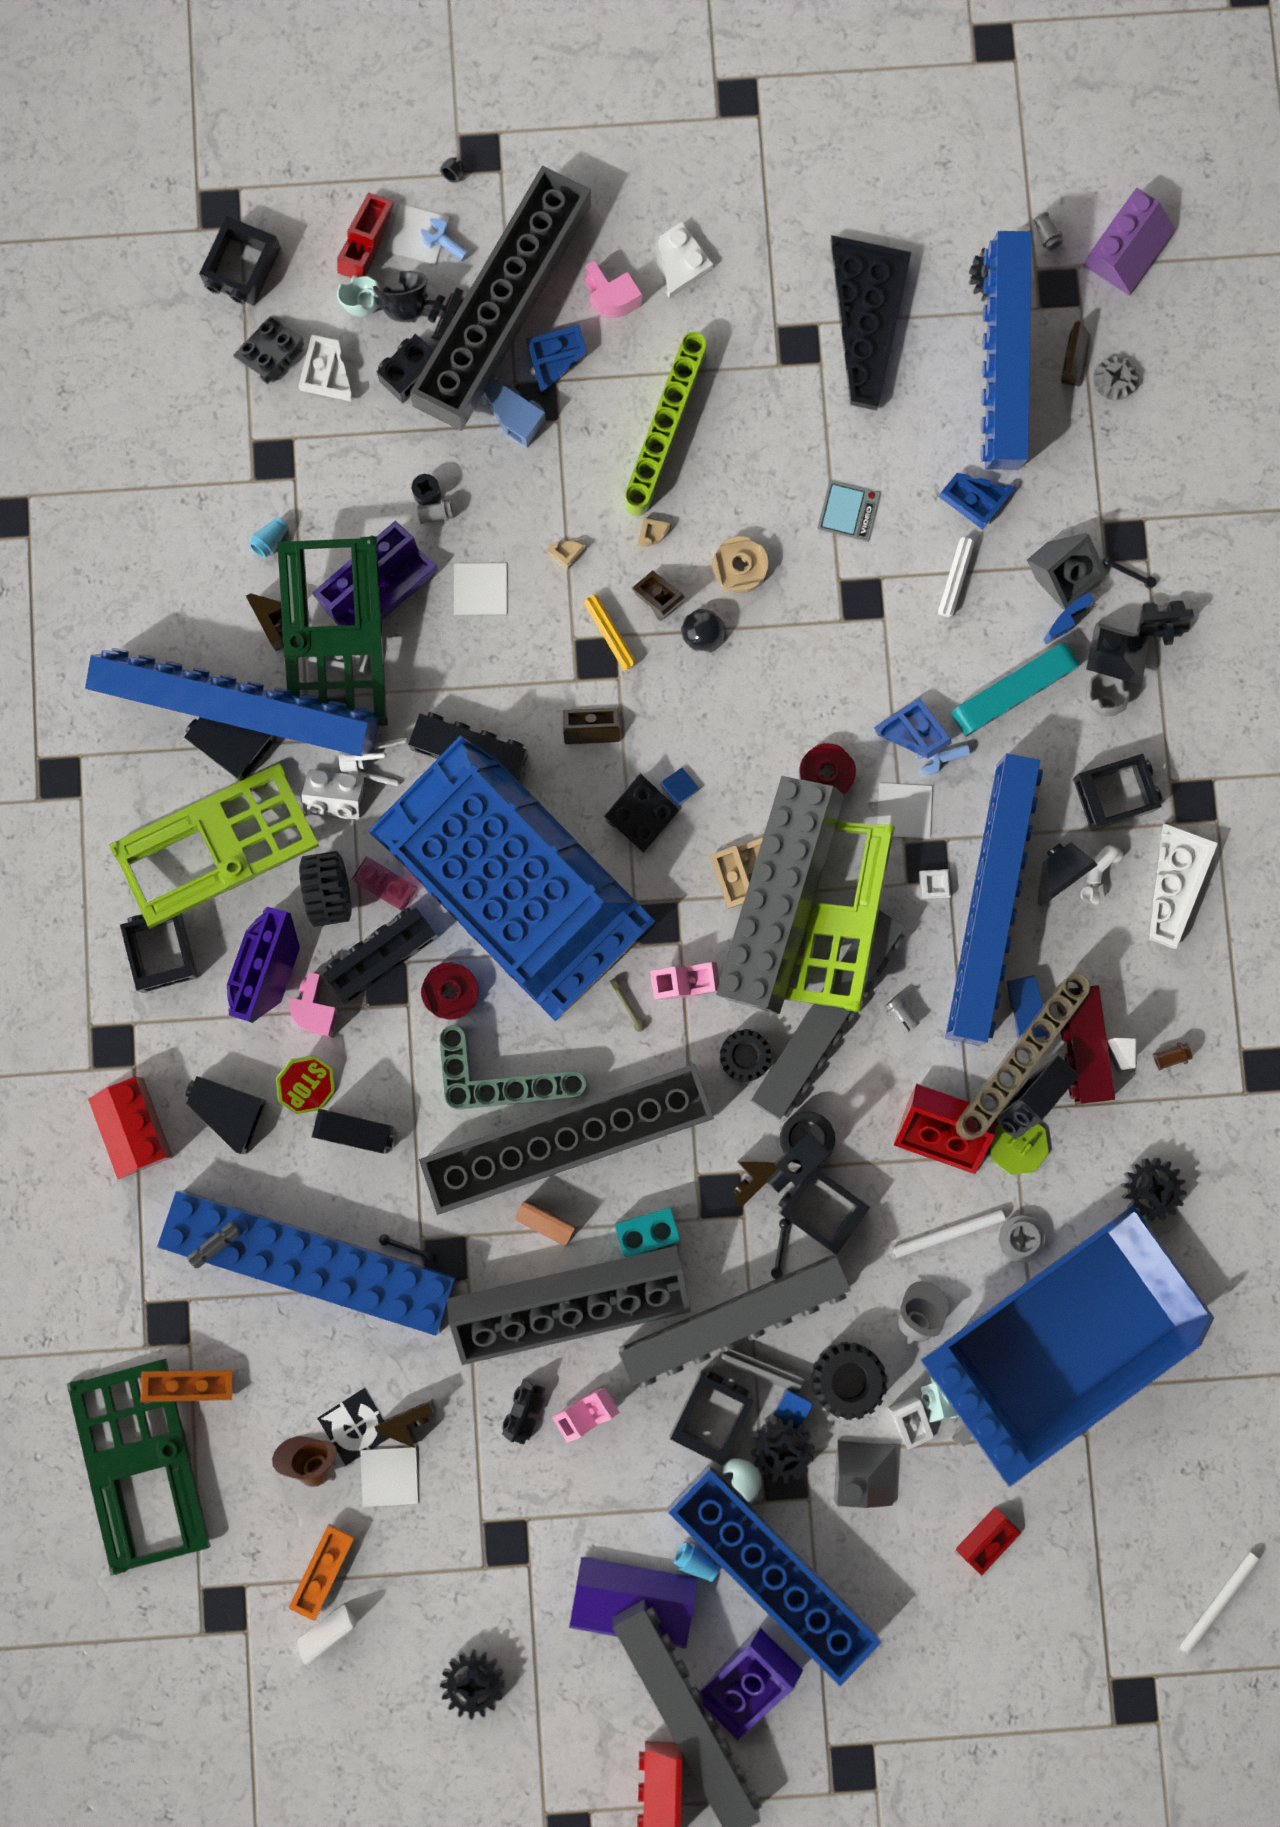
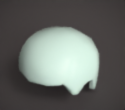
M352 276L350 283H340L336 296L345 311L354 317H366L380 306L378 296L372 286L377 285L380 291L381 289L377 281L369 276Z
M732 1458L727 1460L722 1466L723 1474L732 1481V1485L744 1496L746 1502L752 1504L760 1494L763 1486L759 1470L752 1463L743 1459Z

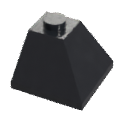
M1096 623L1086 670L1141 685L1150 638Z
M1072 842L1064 847L1059 843L1047 852L1049 858L1042 863L1037 902L1042 906L1098 866L1097 863Z

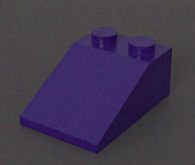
M760 1627L700 1689L704 1699L702 1705L739 1740L795 1688L803 1669Z

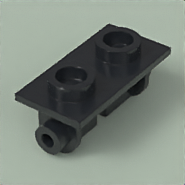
M525 1379L522 1380L521 1386L516 1388L513 1396L514 1404L510 1414L506 1415L502 1426V1435L510 1442L514 1443L515 1441L525 1445L526 1440H530L537 1420L528 1417V1414L532 1412L539 1415L547 1396L544 1394L546 1388L536 1384L534 1386Z

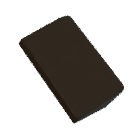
M1076 321L1069 333L1061 376V383L1078 387L1082 384L1090 342V334L1081 321Z
M619 708L563 710L564 743L619 742Z

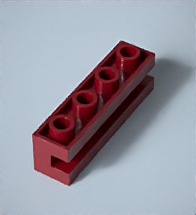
M1099 985L1090 986L1088 995L1060 1031L1061 1039L1063 1042H1066L1068 1052L1064 1054V1061L1080 1075L1068 1089L1071 1099H1074L1075 1105L1116 1100ZM1079 987L1068 989L1071 994L1079 995ZM1057 1006L1058 1013H1062L1063 1016L1062 1009Z

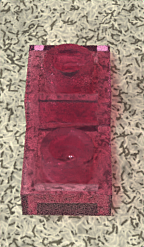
M367 856L351 879L400 911L407 907L418 889L415 885Z

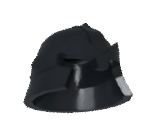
M400 271L399 283L403 284L404 290H391L387 286L383 288L382 292L377 285L372 286L378 296L380 308L383 309L390 319L397 322L415 323L421 317L427 297L429 296L426 293L428 283L426 275L415 271Z

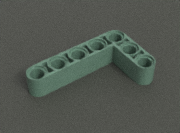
M454 1025L445 1027L440 1033L439 1041L444 1096L446 1103L454 1109L464 1110L577 1098L584 1094L586 1090V1080L577 1071L472 1081L466 1033ZM453 1031L459 1032L461 1042L455 1047L448 1046L446 1042L447 1035ZM454 1060H461L464 1065L463 1072L457 1076L451 1075L449 1072L450 1063ZM573 1076L578 1077L582 1082L581 1089L575 1093L567 1091L565 1086L567 1079ZM544 1079L551 1081L553 1084L552 1092L546 1096L540 1095L537 1091L538 1083ZM518 1082L523 1085L524 1093L520 1098L514 1099L511 1098L508 1090L511 1084ZM490 1085L495 1089V1097L491 1101L485 1102L480 1097V1091L484 1086ZM462 1088L466 1092V1100L462 1104H454L451 1098L452 1093L455 1089Z

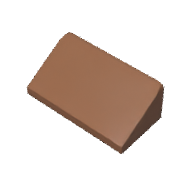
M528 1201L522 1202L516 1216V1221L564 1246L567 1245L575 1230L574 1225Z

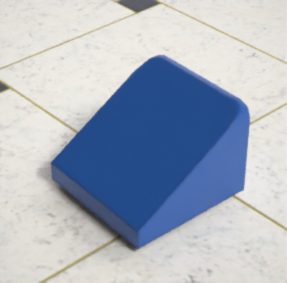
M683 768L664 779L660 785L678 807L700 790Z
M785 1389L773 1415L776 1417L780 1416L786 1422L791 1417L793 1418V1425L797 1426V1424L804 1422L814 1403L791 1390Z

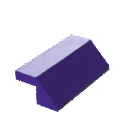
M396 520L377 536L381 621L438 572L437 565L418 549L414 536ZM351 558L312 592L313 596L338 626L356 625Z
M581 1557L569 1628L617 1637L612 1628L613 1617L644 1600L648 1608L654 1607L661 1621V1624L658 1626L663 1635L668 1633L675 1647L686 1649L694 1608L697 1577Z

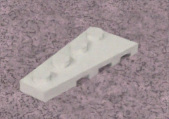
M1163 823L1150 922V940L1173 949L1177 948L1218 843Z

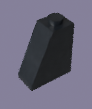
M201 717L190 722L184 736L190 744L239 781L247 778L277 740L271 734Z
M196 1076L195 1081L191 1080L187 1087L185 1096L188 1097L186 1104L236 1153L247 1154L267 1100Z
M318 1109L311 1137L387 1154L388 1149L392 1150L394 1147L397 1133L392 1132L394 1127L392 1125Z

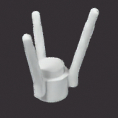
M407 738L375 743L374 750L404 744L407 742ZM340 752L339 766L341 772L365 776V779L394 786L400 785L398 780L360 771V769H365L366 760L386 758V753H367L360 757Z

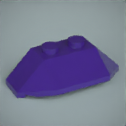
M267 906L263 910V914L256 918L245 931L227 982V997L230 1006L228 1009L229 1016L253 1023L282 1002L300 950L291 913Z

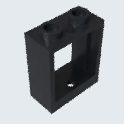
M226 216L199 272L205 288L215 294H220V292L227 294L239 304H245L246 302L255 305L281 250L277 236ZM231 239L261 251L246 286L215 273Z
M1144 754L1079 773L1073 778L1090 831L1155 812L1162 807L1161 791L1157 786H1154L1151 777L1153 776V768L1150 761L1145 760ZM1132 768L1145 806L1106 818L1093 779Z
M182 913L155 927L174 923L184 966L149 976L145 974L135 934L136 932L150 929L143 915L127 918V923L120 924L136 991L146 993L198 978Z
M1059 1055L1028 1078L995 1120L1001 1125L1004 1132L1017 1139L1047 1116L1080 1075Z
M817 1168L806 1176L792 1193L787 1191L777 1204L781 1207L778 1212L781 1216L835 1255L839 1253L870 1209V1206ZM814 1177L854 1205L830 1240L790 1212Z
M708 1370L707 1374L699 1373L669 1437L670 1440L723 1466L754 1400L748 1396L750 1393L748 1389L736 1383L732 1388L722 1383L724 1379L722 1376ZM704 1385L742 1403L722 1448L683 1429Z

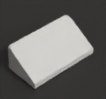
M1112 1038L1107 1040L1109 1056L1117 1070L1122 1071L1137 1067L1136 1039Z
M345 1604L338 1607L299 1638L298 1646L305 1665L315 1660L355 1627L357 1619Z

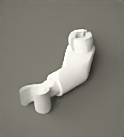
M1107 845L1094 857L1093 860L1098 866L1087 873L1086 882L1088 886L1084 887L1080 893L1083 901L1098 905L1100 902L1098 884H1101L1102 873L1111 863L1120 862L1123 857L1121 849L1114 845Z

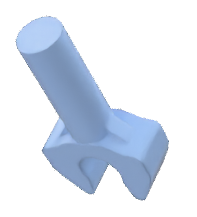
M430 218L431 226L438 230V232L432 235L422 228L421 234L424 243L429 248L441 244L458 259L464 261L469 253L447 236V223L441 219Z
M968 745L936 753L930 757L932 765L922 767L920 772L927 775L937 774L941 763L969 756ZM919 754L916 755V759L924 758Z

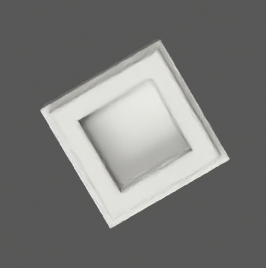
M949 869L919 872L921 900L951 898Z

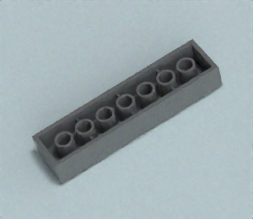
M781 776L716 995L739 1004L777 1014L781 1013L845 797L835 787Z
M676 1246L447 1298L449 1325L461 1365L691 1312Z
M830 1255L619 1348V1355L632 1386L639 1384L640 1388H644L657 1381L656 1376L666 1372L667 1376L674 1375L684 1370L683 1364L693 1360L695 1364L710 1359V1352L719 1348L722 1352H726L737 1347V1341L744 1337H748L749 1340L756 1339L764 1335V1329L774 1325L776 1328H780L793 1322L791 1317L799 1313L803 1314L804 1317L820 1310L818 1305L826 1301L830 1302V1305L838 1303L847 1298L845 1293L851 1291L837 1257Z

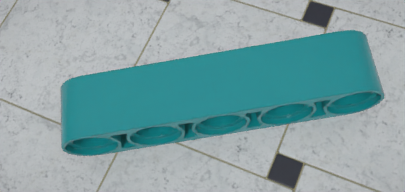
M1065 641L951 711L950 714L964 736H969L1070 674L1081 664Z

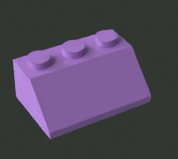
M1136 187L1091 250L1084 266L1127 295H1130L1175 231L1160 202Z

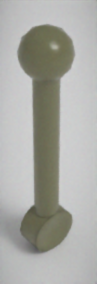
M615 978L610 980L612 987L634 1021L635 1030L638 1032L643 1031L645 1023L638 1019Z

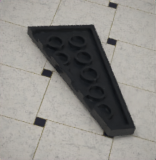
M831 235L830 244L850 405L877 411L911 252Z

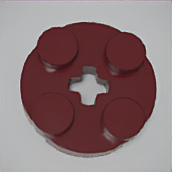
M822 743L813 747L802 758L799 766V779L833 786L845 795L854 783L856 765L853 758L841 746L833 743ZM825 765H830V770L835 771V775H831L829 779H825L824 775L819 772V770L824 769Z
M452 962L439 964L428 972L422 983V1001L425 1007L438 1018L457 1020L469 1014L477 1005L479 995L478 982L473 973L462 965ZM450 983L452 987H458L455 998L450 999L449 996L442 995V992L446 990V984Z

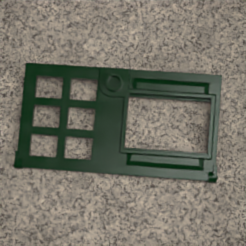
M371 535L356 539L277 542L287 690L291 691V696L301 697L300 690L318 689L319 702L328 704L327 689H346L347 709L355 711L354 688H373V716L381 717L379 726L388 725L377 536ZM351 548L356 625L309 627L304 549ZM353 655H371L372 680L354 681ZM325 656L344 657L345 681L327 682ZM298 657L317 658L318 682L301 683L299 681Z
M166 1358L87 1380L70 1381L66 1384L107 1556L110 1576L124 1573L128 1569L211 1547L177 1401L149 1402L145 1404L141 1402L138 1378H141L142 1371H169ZM128 1381L134 1407L116 1411L111 1385ZM101 1389L107 1414L89 1418L84 1393ZM163 1407L169 1433L151 1437L146 1411ZM135 1414L142 1440L124 1444L118 1419ZM109 1422L114 1447L97 1451L91 1426ZM165 1467L183 1545L137 1557L119 1479Z

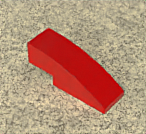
M369 192L367 193L347 230V240L337 257L338 274L349 278L367 275L385 233L394 201Z

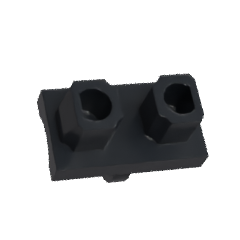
M455 288L454 293L450 294L445 306L443 305L445 297L438 294L435 301L427 300L424 305L425 309L430 312L427 318L428 321L435 323L437 317H440L431 337L438 342L451 323L453 315L456 314L465 299L462 297L464 291L460 288Z
M1182 600L1168 603L1167 611L1159 612L1158 606L1154 602L1144 603L1137 628L1138 635H1153L1154 638H1162L1164 645H1172L1174 637L1183 636L1184 632H1189L1190 621L1194 618L1193 609H1186Z

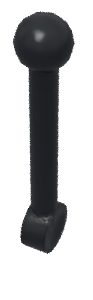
M1105 557L1102 561L1104 567H1112L1143 582L1147 589H1152L1157 583L1154 577L1146 578L1113 562L1111 557Z
M786 1218L779 1221L781 1231L775 1267L771 1270V1276L774 1279L782 1277L780 1267L786 1230L790 1227V1221Z
M387 1234L379 1237V1243L383 1246L391 1245L428 1260H436V1255L392 1240Z

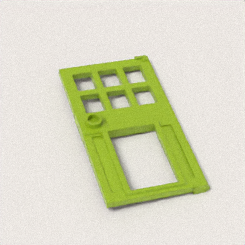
M280 762L109 844L110 850L118 860L150 929L319 847L286 780L287 776ZM274 780L280 794L257 804L251 791ZM245 795L251 808L228 819L222 805ZM282 803H286L291 817L268 827L262 813ZM256 817L262 830L242 841H238L233 827ZM296 825L303 839L280 850L273 836ZM200 831L217 869L147 902L131 864ZM267 840L273 853L257 862L249 864L244 850Z
M837 821L835 832L867 835L854 906L848 907L813 902L804 932L807 933L804 953L802 957L797 956L795 964L801 965L798 985L796 989H787L784 1000L839 1007L848 1011L861 1012L895 826ZM817 934L834 936L829 960L812 958ZM843 938L860 940L855 964L838 961ZM811 966L828 968L823 992L806 990ZM837 970L854 972L850 996L832 994Z

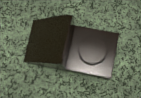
M653 570L632 587L636 596L652 608L659 621H662L675 610L685 598L683 593Z
M252 593L246 595L275 651L283 648V628L279 621H276L282 618L281 602Z
M737 1161L752 1178L749 1182L744 1179L733 1189L736 1195L732 1199L739 1207L744 1206L767 1183L766 1180L778 1169L774 1164L775 1162Z
M431 1399L377 1423L374 1428L379 1434L415 1448L418 1443L410 1424L414 1423V1426L418 1427L431 1421L430 1415L436 1409Z

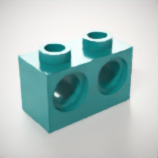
M670 1207L614 1224L624 1258L647 1253V1251L657 1248L660 1250L673 1247L675 1243L680 1242ZM658 1223H666L670 1226L671 1232L666 1239H658L654 1235L653 1230ZM637 1231L642 1235L643 1242L639 1247L632 1248L627 1245L626 1236L629 1232Z

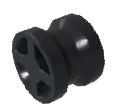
M421 474L414 478L411 489L418 505L424 506L438 503L441 498V491L437 479L430 474Z

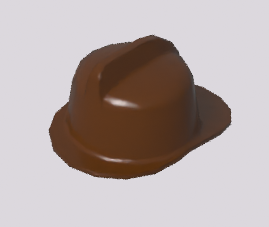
M297 1436L284 1441L278 1446L272 1457V1465L276 1472L283 1476L298 1479L309 1487H317L328 1480H335L337 1450L331 1442Z

